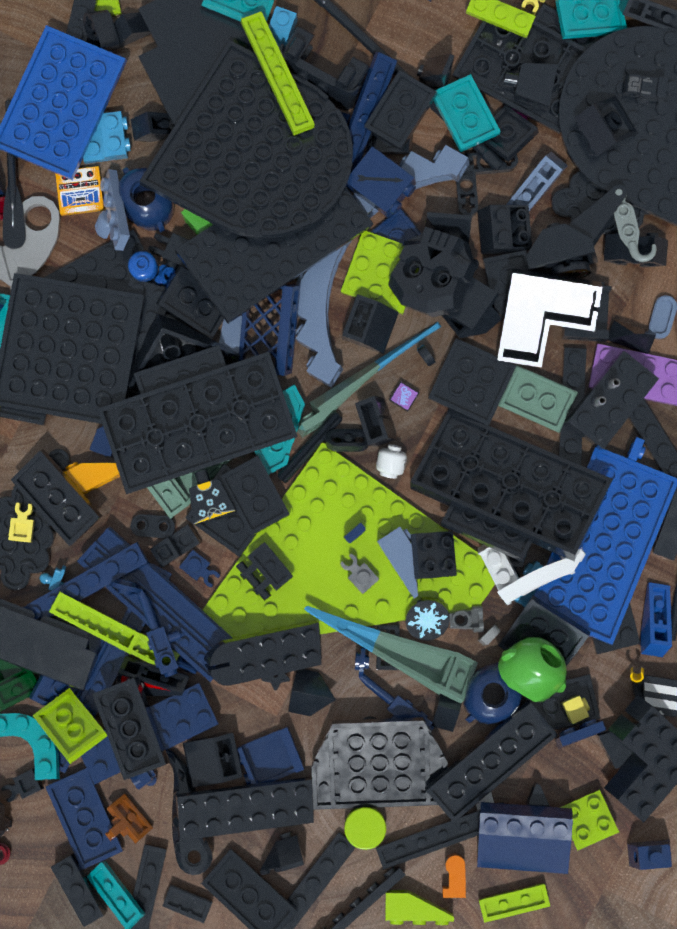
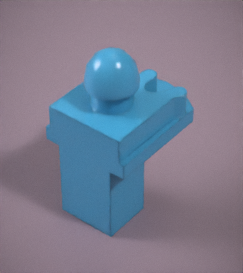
M63 565L61 569L55 568L53 576H50L48 573L41 574L39 577L41 583L49 584L48 590L51 591L63 585L64 582H61L66 566Z

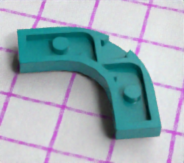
M20 713L0 714V737H21L28 741L32 747L35 780L60 779L58 748L35 718Z

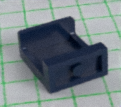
M288 726L237 747L240 766L244 765L247 772L243 774L247 785L273 782L305 769Z

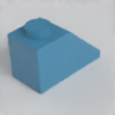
M276 6L269 28L280 49L281 44L283 43L285 47L298 20L297 13Z

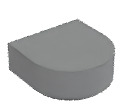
M494 624L478 641L483 646L488 645L500 633L501 629Z

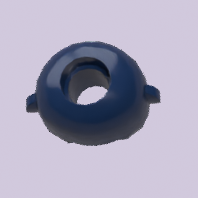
M126 167L122 169L124 175L119 181V194L123 201L127 218L144 230H159L160 233L165 231V226L170 222L174 214V203L155 193V199L151 204L146 206L138 205L136 203L138 195L143 191H151L141 186L139 182L147 168L139 167L129 170Z
M499 662L485 665L476 671L469 680L463 701L464 708L469 714L465 718L468 723H471L473 720L484 724L498 723L510 717L518 709L522 694L508 687L501 678L498 668ZM490 683H498L503 690L501 700L495 704H488L483 698V690Z

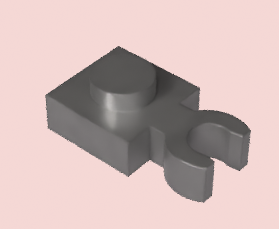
M350 554L349 557L353 560V564L346 566L341 562L340 565L344 570L352 572L348 579L364 594L379 578L365 563L359 567L356 557Z

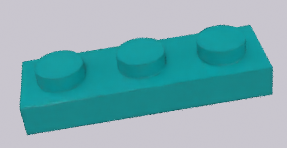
M102 861L87 876L88 880L125 929H131L145 915L144 911L106 861Z

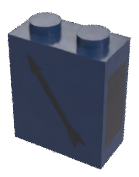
M371 147L351 172L347 188L389 218L400 210L401 202L404 198L412 195L416 189V182L412 175L374 147Z

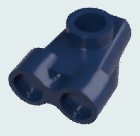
M153 769L130 779L135 787L140 790L145 785L153 786L157 782V774Z

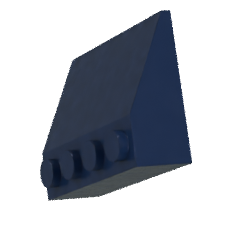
M481 802L477 867L568 874L573 826L572 808Z

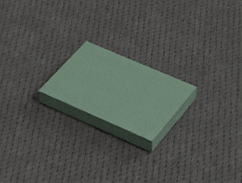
M517 365L498 406L560 433L578 392Z

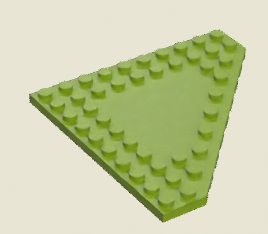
M322 442L282 498L290 515L256 534L203 608V611L233 638L313 620L319 623V634H326L338 631L305 611L304 608L306 606L360 625L373 626L405 620V613L409 605L414 601L421 600L420 598L433 597L442 601L448 609V613L472 609V605L482 604L495 583L478 552L453 535L457 576L416 579L418 596L413 598L377 541L398 527H401L402 530L407 529L410 535L415 533L446 532L447 530L343 456L329 450L326 444ZM362 523L366 531L351 544H348L344 536L358 524ZM264 542L294 576L277 591L270 584L266 590L271 596L265 601L260 595H256L253 592L254 588L246 579L243 580L240 576L241 572L236 568L241 561L247 567L252 565L253 562L247 556ZM350 554L356 557L359 567L365 563L379 578L364 594L348 579L352 572L344 570L340 565L341 562L346 566L353 564V560L349 557ZM258 569L253 572L261 583L266 579Z

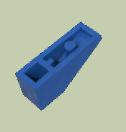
M650 582L647 584L640 634L641 654L663 657L672 647L669 585Z

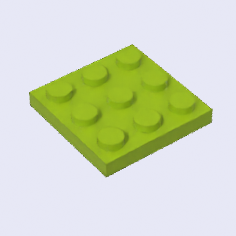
M364 231L359 239L341 293L356 298L357 294L365 296L403 315L406 307L400 304L388 285L391 273L400 260L398 253L402 243ZM419 268L415 270V274L419 272Z

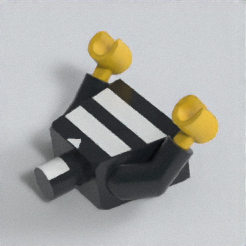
M632 667L630 669V678L632 680L634 696L638 695L666 719L667 716L676 717L677 680L644 675L643 667H641V673L636 674L633 672Z

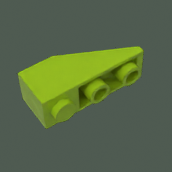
M388 890L385 893V921H390V924L401 925L403 921H413L412 924L425 925L426 921H435L436 925H449V921L454 922L453 913L409 890Z

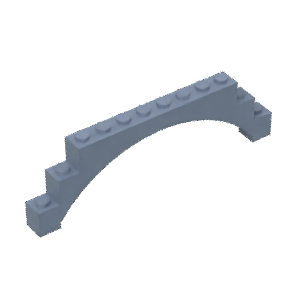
M445 145L443 150H438L433 159L435 163L411 151L408 156L405 155L399 165L415 178V186L418 189L449 180L459 182L469 166V158ZM353 195L370 219L379 212L358 195ZM352 240L308 269L305 274H301L296 285H300L298 318L305 321V324H301L296 331V340L302 346L316 353V356H312L307 363V373L330 388L334 386L343 371L341 365L336 361L329 333L330 294L339 263Z

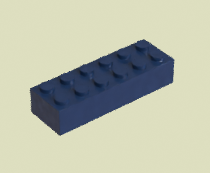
M199 683L185 689L182 696H171L150 706L165 750L218 725ZM108 736L81 756L94 785L121 772Z

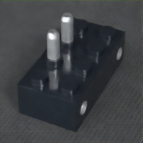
M622 351L604 371L565 423L597 449L603 450L659 378L627 352Z

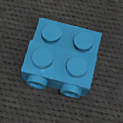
M121 111L103 113L83 157L85 164L128 158L127 151H131L130 139L125 136V130H128L127 116L123 117Z

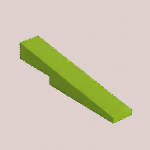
M59 592L49 611L50 613L129 654L155 665L154 660L156 658L153 650H150L147 642L149 639L147 635ZM172 649L174 657L177 661L180 654L177 653L174 649ZM165 656L162 658V662L167 664L170 662V658Z

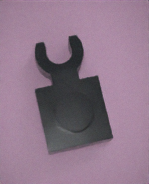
M35 768L13 778L15 784H8L1 788L2 791L9 789L12 792V796L6 799L7 802L16 800L19 794L24 799L44 789L41 780H35Z

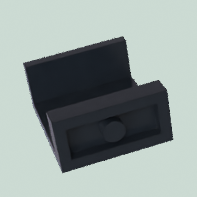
M601 282L603 289L600 304L597 307L598 315L595 330L589 331L563 326L562 339L606 342L609 339V330H607L608 304L612 286H606L605 282Z

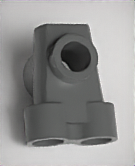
M472 605V609L449 612L450 629H473V632H484L482 605ZM459 615L464 617L462 624L456 622V617Z

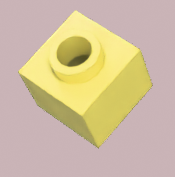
M575 695L561 702L570 723L574 724L589 717L587 711L590 710V707L585 697L581 699L579 695Z

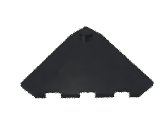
M158 314L147 332L132 368L127 399L140 395L134 376L136 372L217 345L220 346L226 366L236 363L240 358V354L177 320Z

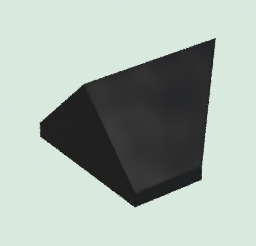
M301 669L296 671L288 712L312 716L336 700L319 672Z

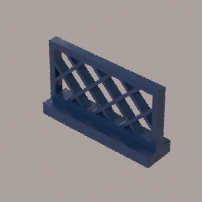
M286 284L280 288L282 289V299L277 303L271 295L267 297L273 306L266 312H264L259 304L255 305L261 316L254 322L249 316V310L242 314L239 346L240 358L238 362L245 360V353L249 350L255 356L260 355L254 346L262 340L269 349L267 352L272 353L276 359L274 367L276 374L286 376L292 373L300 285ZM274 309L280 315V321L275 325L267 316ZM263 318L271 327L264 334L256 326ZM251 328L260 337L252 344L247 338V332ZM272 331L278 337V343L273 347L265 338Z

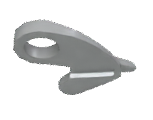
M32 196L22 202L25 226L24 245L19 249L0 246V280L12 287L14 273L30 276L37 273L50 257L58 241L61 215L55 203L44 196ZM35 207H45L51 212L50 224L47 228L40 231L30 229L26 224L28 212Z

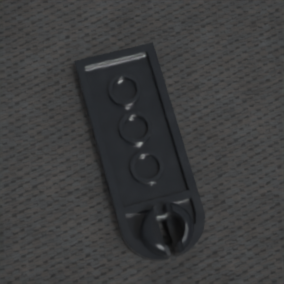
M313 620L222 640L206 653L204 661L207 664L204 665L208 669L210 676L217 683L224 686L322 665L319 623Z

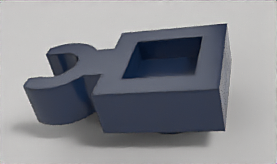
M194 550L190 552L179 566L180 569L196 581L203 577L204 583L208 587H213V584L208 580L210 575L220 578V574L217 571H209L207 569L211 563Z

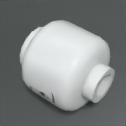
M388 444V448L379 450L376 468L380 471L381 476L397 478L398 475L404 473L407 455L401 451L400 446Z

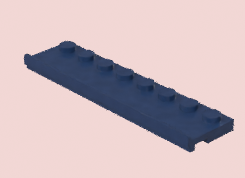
M109 526L77 562L86 570H89L131 545ZM150 562L120 578L137 583L136 587L141 588L150 601L158 626H164L166 635L177 630L179 631L181 639L171 642L170 646L211 682L213 678L204 665L207 664L204 661V657L215 644L233 637ZM110 584L106 586L112 594L148 625L137 593L132 592L131 596L118 593L119 589L111 587Z

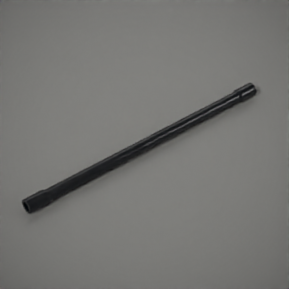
M314 0L373 55L375 52H380L391 57L331 0ZM396 63L393 71L395 76L399 70L411 76L401 65ZM433 101L429 108L443 120ZM483 142L472 147L495 172L504 164V161Z

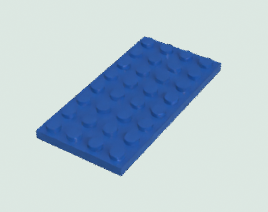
M595 447L587 468L612 478L613 481L582 545L586 555L582 562H579L574 574L560 577L537 588L534 596L591 631L590 637L613 645L676 490L677 478L608 450H599ZM552 552L547 565L562 559L558 554Z

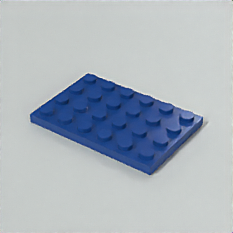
M46 25L0 124V150L73 181L126 65V58Z

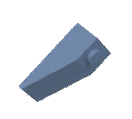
M553 152L548 153L506 205H529L530 212L568 165Z
M398 527L378 540L377 543L412 597L416 598L418 590L417 581L414 577L412 544L410 543L411 535L407 529L402 530L401 527Z

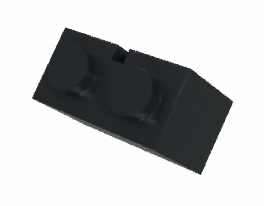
M372 396L355 403L369 446L378 447L397 440L391 420H386L389 417V413L383 397Z

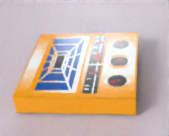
M99 166L79 168L73 181L55 173L61 216L105 210L103 192L100 189L101 175Z

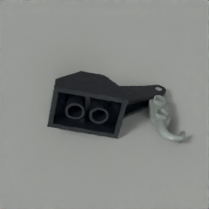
M615 185L568 225L565 223L561 225L560 223H552L546 229H543L526 258L529 270L547 273L550 268L559 264H564V266L570 265L569 262L582 260L589 262V264L597 263L598 260L594 246L614 217L620 239L636 261L647 262L655 256L657 249L656 245L652 244V250L649 254L642 255L639 253L638 241L640 232L634 208L625 201L627 198L626 188L623 185Z

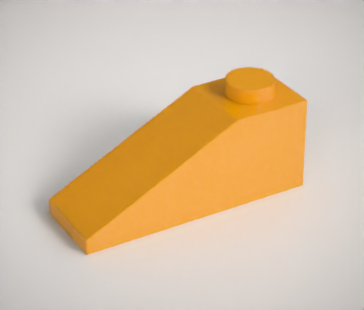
M78 462L67 466V471L64 472L84 495L120 477L116 463L78 464Z

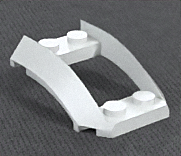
M485 545L478 547V554L482 557L498 589L497 593L507 605L511 604V601L521 595L524 596L555 579L574 574L579 562H582L586 555L581 547L575 561L560 556L562 560L539 568L519 579L508 555Z

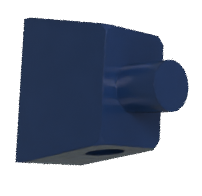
M670 839L627 843L630 867L638 870L672 867Z

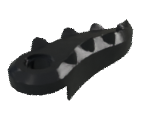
M167 749L166 753L174 773L172 836L176 860L179 867L185 873L199 875L205 872L212 863V844L208 837L179 840L176 794L196 792V788L191 786L188 767L174 751ZM192 850L198 851L201 855V860L197 863H192L188 859V854Z

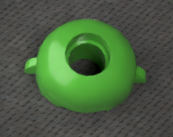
M529 637L502 652L498 663L501 678L508 687L534 702H543L556 692L562 693L566 689L567 669L565 660L560 651L548 640L539 637Z

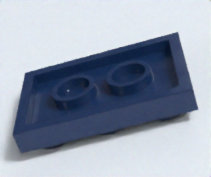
M593 719L579 726L580 730L575 731V728L572 727L558 734L559 738L555 740L558 749L605 731L606 728L603 721L597 723L596 719Z

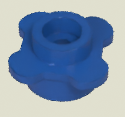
M160 265L155 282L157 285L161 284L166 287L175 273V269L166 265Z

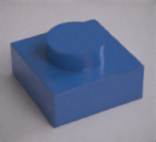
M638 437L634 438L626 458L637 461V458L641 460L646 449L643 446L645 440Z

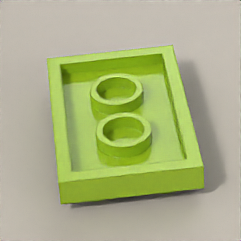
M70 688L33 715L70 764L107 737L102 727Z

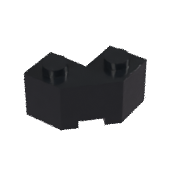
M616 230L615 234H606L604 261L625 266L627 263L640 264V267L666 266L668 239L659 237L660 234L646 233V236L639 237L638 250L640 254H649L652 250V244H655L657 249L655 256L651 260L639 262L632 258L629 249L620 239L619 232Z

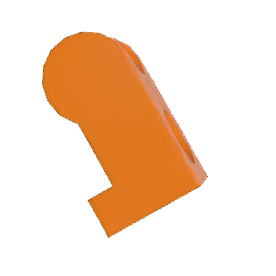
M452 853L445 859V867L448 871V886H442L443 898H466L465 861L461 855Z

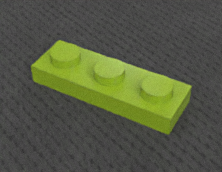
M471 0L466 10L468 15L527 38L536 17L498 0Z
M545 883L478 899L484 923L550 907Z

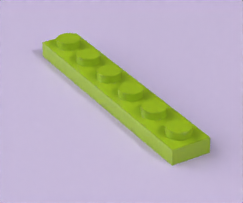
M262 11L242 18L241 24L293 135L313 129L315 126L314 121Z

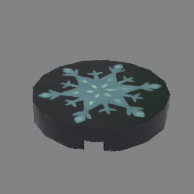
M433 597L420 598L421 600L414 601L409 605L405 613V623L410 634L419 640L426 641L437 639L443 635L450 622L448 609L444 603Z

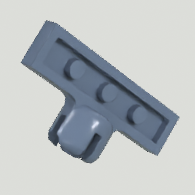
M108 169L105 178H102L100 189L104 192L103 204L106 209L99 214L95 223V230L103 239H107L110 233L114 249L123 251L130 234L124 204L119 194L117 170Z

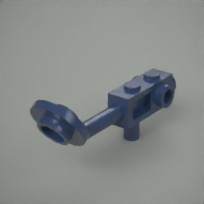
M119 579L118 583L111 581L110 586L118 588V593L131 596L132 592L137 593L150 631L146 632L149 639L147 643L150 650H153L156 658L154 660L156 668H159L161 675L164 674L165 677L177 674L178 665L170 643L181 639L179 631L177 630L166 635L164 626H158L150 601L144 591L136 587L137 583L124 579ZM165 656L170 658V662L167 664L162 662V658Z
M361 646V651L356 652L355 670H359V678L365 686L389 704L387 710L393 714L391 718L423 717L432 732L434 726L432 721L427 718L428 715L426 713L418 711L412 706L413 703L411 701L403 699L398 694L394 698L364 674V669L369 667V655H365L366 648Z

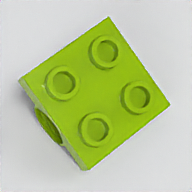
M600 790L560 807L572 808V840L577 851L619 833Z

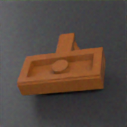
M125 793L107 808L114 818L111 821L114 826L105 833L110 841L121 833L123 837L128 834L136 844L153 829Z

